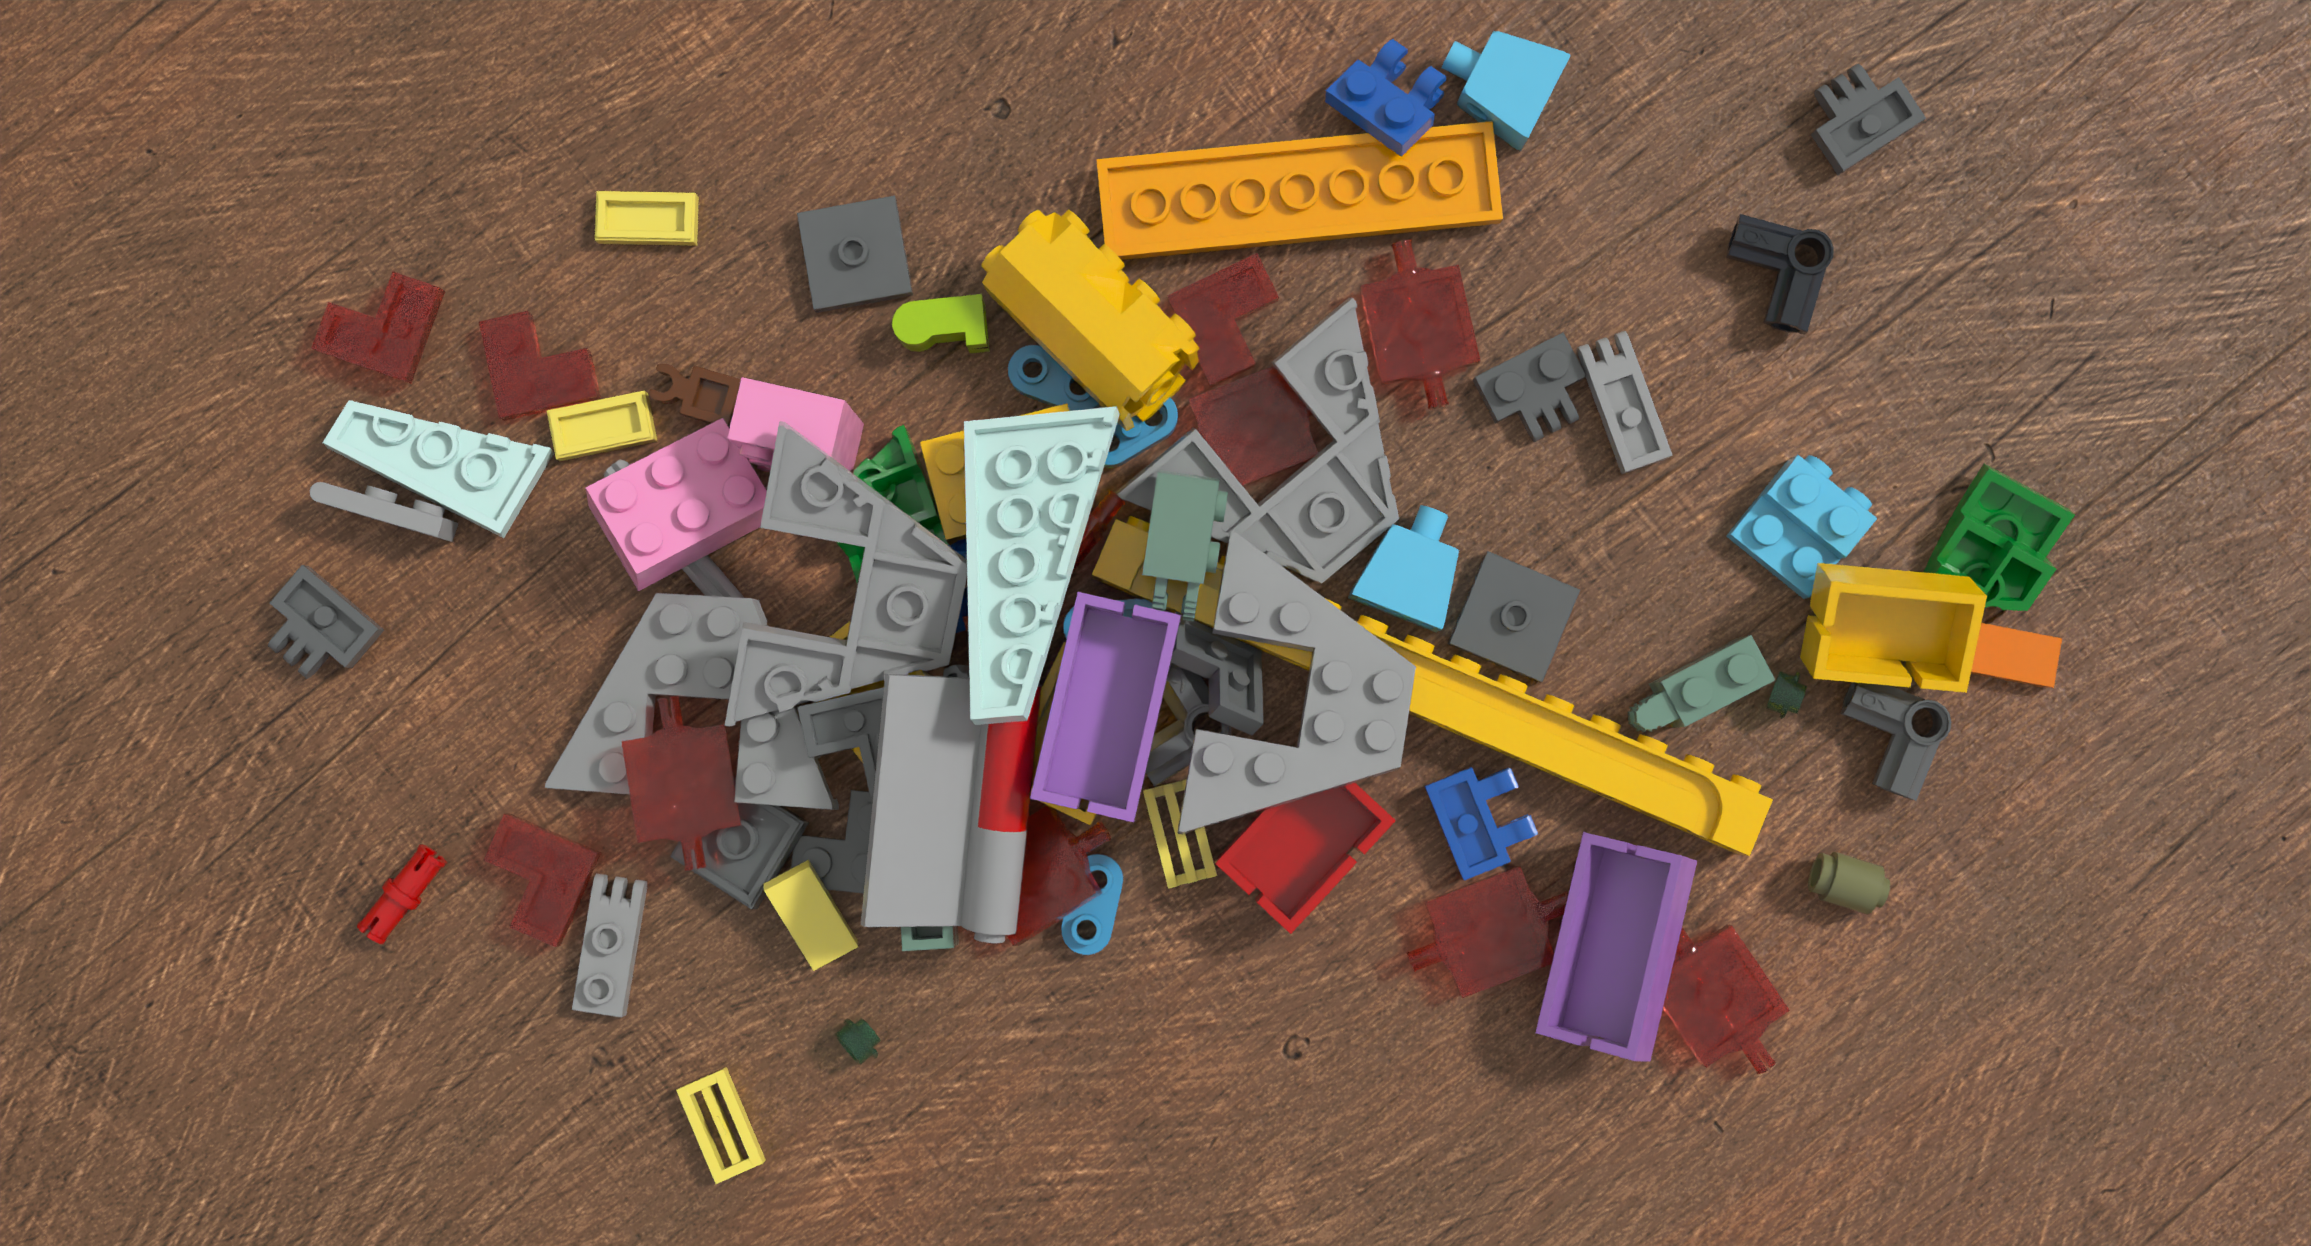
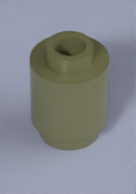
M1833 852L1831 855L1819 853L1814 860L1809 874L1808 890L1818 894L1819 899L1868 915L1872 913L1875 907L1881 908L1885 904L1890 891V880L1885 878L1883 866L1838 852Z

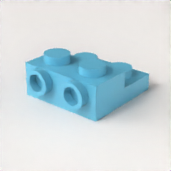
M1799 455L1787 460L1726 535L1727 538L1803 599L1809 598L1812 595L1817 563L1837 564L1840 559L1847 557L1877 520L1868 511L1872 506L1871 501L1863 493L1852 487H1847L1845 491L1840 489L1829 480L1833 474L1829 466L1812 455H1808L1805 460Z

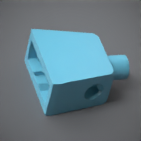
M1493 31L1482 54L1454 41L1441 68L1467 81L1457 105L1478 122L1493 121L1494 134L1513 148L1521 151L1571 55L1513 35Z
M1420 505L1411 530L1392 524L1351 589L1348 598L1434 632L1442 630L1446 619L1459 553L1458 549L1439 542L1448 515L1434 508Z

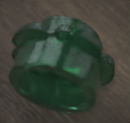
M1782 671L1779 672L1766 709L1780 713V719L1785 718L1787 711L1798 714L1807 689V685L1798 683L1800 678L1799 672L1796 671L1795 676Z
M848 1018L845 1019V1026L834 1034L839 1043L859 1065L863 1064L871 1056L876 1059L878 1052L874 1047L881 1040L875 1031L862 1018L856 1023Z

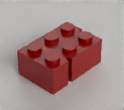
M1356 783L1315 793L1273 808L1262 809L1214 860V863L1248 895L1255 888L1261 891L1254 900L1285 930L1292 934L1355 866L1357 861L1346 854L1353 846L1359 853L1365 855L1396 820Z

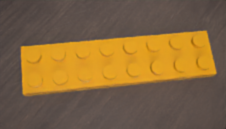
M1493 121L1431 127L1402 157L1369 133L1096 159L1104 243L1121 260L1500 224L1503 220Z

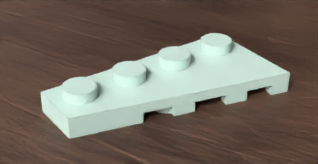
M350 400L323 441V444L328 449L502 538L506 536L554 455L550 447L511 441L507 437L467 431L456 425L439 422V424L414 418L410 414Z

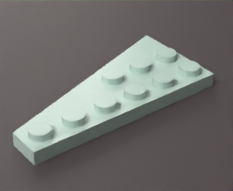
M1117 406L964 421L970 720L975 725L1028 720L1120 413Z

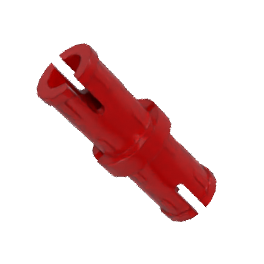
M420 844L417 847V851L395 879L388 878L383 884L382 889L384 893L366 916L358 922L357 928L359 931L365 933L366 930H369L370 932L366 937L376 943L384 944L387 941V937L408 910H416L422 900L419 896L441 868L445 867L447 864L446 860L442 856L435 858L436 851Z

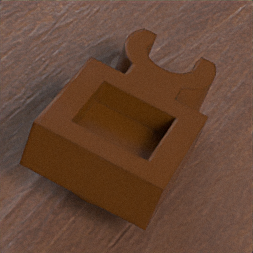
M657 364L656 371L665 376H671L672 386L666 392L650 389L648 395L661 404H673L681 400L683 402L679 413L682 416L709 424L723 418L730 429L741 379L698 366H693L690 379H687L672 365Z

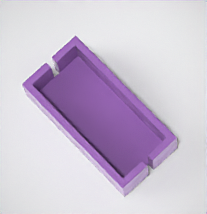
M1077 592L1030 799L1079 809L1082 798L1091 800L1089 801L1087 812L1134 822L1181 615L1134 605L1133 618L1123 616L1124 602Z
M1583 832L1536 1028L1537 1034L1579 1046H1590V1049L1632 1061H1651L1697 865L1696 860Z

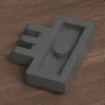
M1855 64L1847 70L1848 77L1855 88L1852 87L1843 74L1831 80V86L1839 99L1835 97L1827 85H1822L1814 91L1816 100L1830 121L1817 128L1811 136L1837 175L1845 172L1926 119L1899 77L1878 90L1865 69L1860 64Z
M1563 332L1474 377L1473 382L1495 424L1517 413L1531 440L1536 442L1544 438L1542 429L1536 420L1537 418L1542 417L1551 433L1561 429L1560 421L1554 411L1557 408L1560 409L1568 424L1579 420L1578 413L1565 388L1583 380L1586 374Z
M301 565L270 601V604L288 620L269 641L268 647L275 653H279L291 640L294 641L293 645L284 654L283 660L290 666H294L308 653L309 657L298 670L306 679L312 677L330 655L344 667L353 668L384 631L381 626L310 566Z

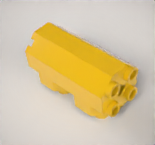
M1068 209L1062 216L1055 212L1045 216L1040 210H1036L1022 221L1018 228L1019 234L1005 247L1003 245L997 246L985 257L981 267L987 272V275L982 283L987 293L1103 408L1117 406L1120 413L1118 423L1128 431L1135 427L1132 421L1133 416L1136 415L1144 422L1151 418L1170 397L1180 390L1186 381L1179 374L1184 365L1186 364L1193 371L1199 362L1197 355L1199 347L1193 340L1196 334L1176 313L1170 318L1163 313L1157 305L1160 302L1159 297L1143 280L1138 279L1133 285H1130L1128 283L1130 281L1129 278L1121 270L1125 267L1121 259L1105 244L1098 249L1087 236L1090 232L1089 229L1075 213Z

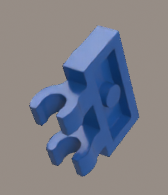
M1391 39L1381 48L1370 67L1359 59L1352 64L1326 90L1325 102L1402 157L1433 126L1435 113L1430 111V109L1444 96V91L1439 89V87L1446 81V76L1430 66L1419 76L1409 94L1402 91L1391 82L1396 80L1406 69V64L1400 60L1408 53V49L1394 39Z
M1469 767L1424 786L1463 880L1511 862L1505 847L1538 835L1532 817L1528 814L1497 827L1486 800L1519 787L1511 768L1500 770L1477 780L1473 768Z

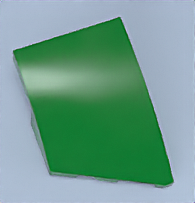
M904 425L899 426L892 432V439L871 460L866 458L854 470L853 474L932 534L936 535L945 544L950 545L945 539L934 496L910 435ZM837 542L848 556L858 584L865 547Z
M1984 463L1953 512L1929 558L1924 573L1968 576L1987 595L1985 608L1999 607L2002 610L2028 611L2056 571L2055 566L2046 556L2075 514L2070 509Z

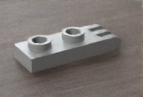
M1626 331L1614 334L1619 354L1614 355L1610 342L1606 337L1595 342L1600 361L1595 362L1588 344L1577 347V354L1586 374L1588 385L1621 474H1625L1668 459L1673 455Z
M317 482L310 488V496L316 502L453 542L458 527L457 522L442 518L445 511L443 507L415 499L413 508H408L395 504L398 494L367 485L365 494L323 482Z
M596 873L592 885L572 1010L624 1017L627 1014L647 893V881L636 879L631 899H627L625 897L628 880L627 878L616 876L611 896H607L608 876Z

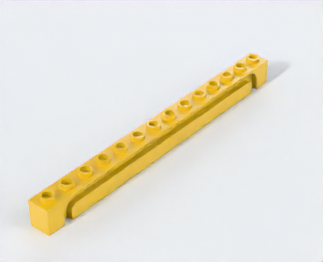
M1129 516L1127 523L1116 519L1093 570L1092 577L1127 594L1153 603L1156 577L1142 575L1150 523ZM1221 556L1219 563L1217 562L1216 573L1206 572L1204 584L1199 586L1194 620L1212 628L1215 620L1225 556ZM1168 579L1166 589L1168 594L1167 611L1174 614L1176 612L1181 613L1183 597L1187 593L1188 582ZM1328 600L1330 603H1332L1334 606L1341 610L1342 606L1333 601ZM1360 615L1358 624L1416 666L1409 709L1410 715L1735 854L1750 856L1773 799L1759 794L1760 784L1736 774H1732L1730 781L1712 774L1715 765L1703 759L1686 754L1683 761L1665 754L1668 745L1642 734H1639L1637 741L1618 733L1621 725L1595 714L1592 715L1590 721L1572 714L1574 705L1565 700L1546 694L1544 701L1525 694L1528 686L1518 680L1500 674L1498 680L1494 681L1478 674L1481 665L1469 659L1453 655L1451 661L1445 660L1432 654L1434 645L1411 635H1407L1404 642L1386 634L1388 626L1384 623ZM1236 638L1265 653L1307 671L1310 670L1312 652Z

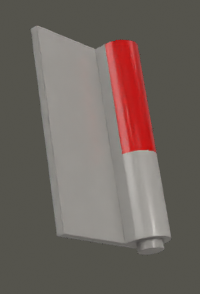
M885 674L861 915L862 926H961L975 932V940L986 943L1005 942L1006 935L1016 933L1042 685L1038 684L1027 721L975 725L970 720V678Z

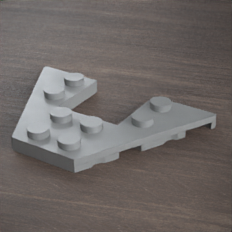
M1349 297L1271 362L1331 436L1333 441L1258 504L1254 501L1195 428L1188 431L1121 487L1116 494L1121 499L1152 511L1158 470L1219 479L1218 491L1228 492L1224 522L1213 521L1211 537L1228 543L1230 532H1237L1279 565L1320 583L1326 581L1399 520L1396 500L1392 494L1390 484L1391 474L1388 459L1384 454L1378 424L1380 419L1374 389L1370 384L1367 369V354L1363 349L1355 309L1357 304L1354 298Z
M780 421L760 528L865 548L847 640L743 622L725 726L729 727L735 725L736 721L779 710V712L787 711L800 703L807 701L818 702L850 693L853 688L882 680L885 682V674L907 675L917 670L928 671L949 665L967 579V559L786 422Z
M1231 531L1212 634L1312 652L1297 748L1196 729L1177 834L1181 835L1229 819L1233 820L1243 817L1246 814L1262 809H1269L1296 801L1325 790L1349 785L1368 777H1375L1398 770L1401 767L1416 666L1237 532Z
M656 593L548 777L545 788L647 795L656 695L729 700L743 622L767 626V620L759 600L738 597ZM800 704L787 711L779 712V710L741 720L734 802L839 810V803L837 799H833L818 761L821 757L808 758L797 708Z

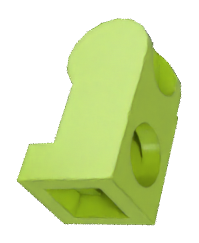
M982 294L911 301L900 306L893 316L892 327L900 343L910 351L921 352L928 350L935 343L966 340L969 353L990 352L986 309Z

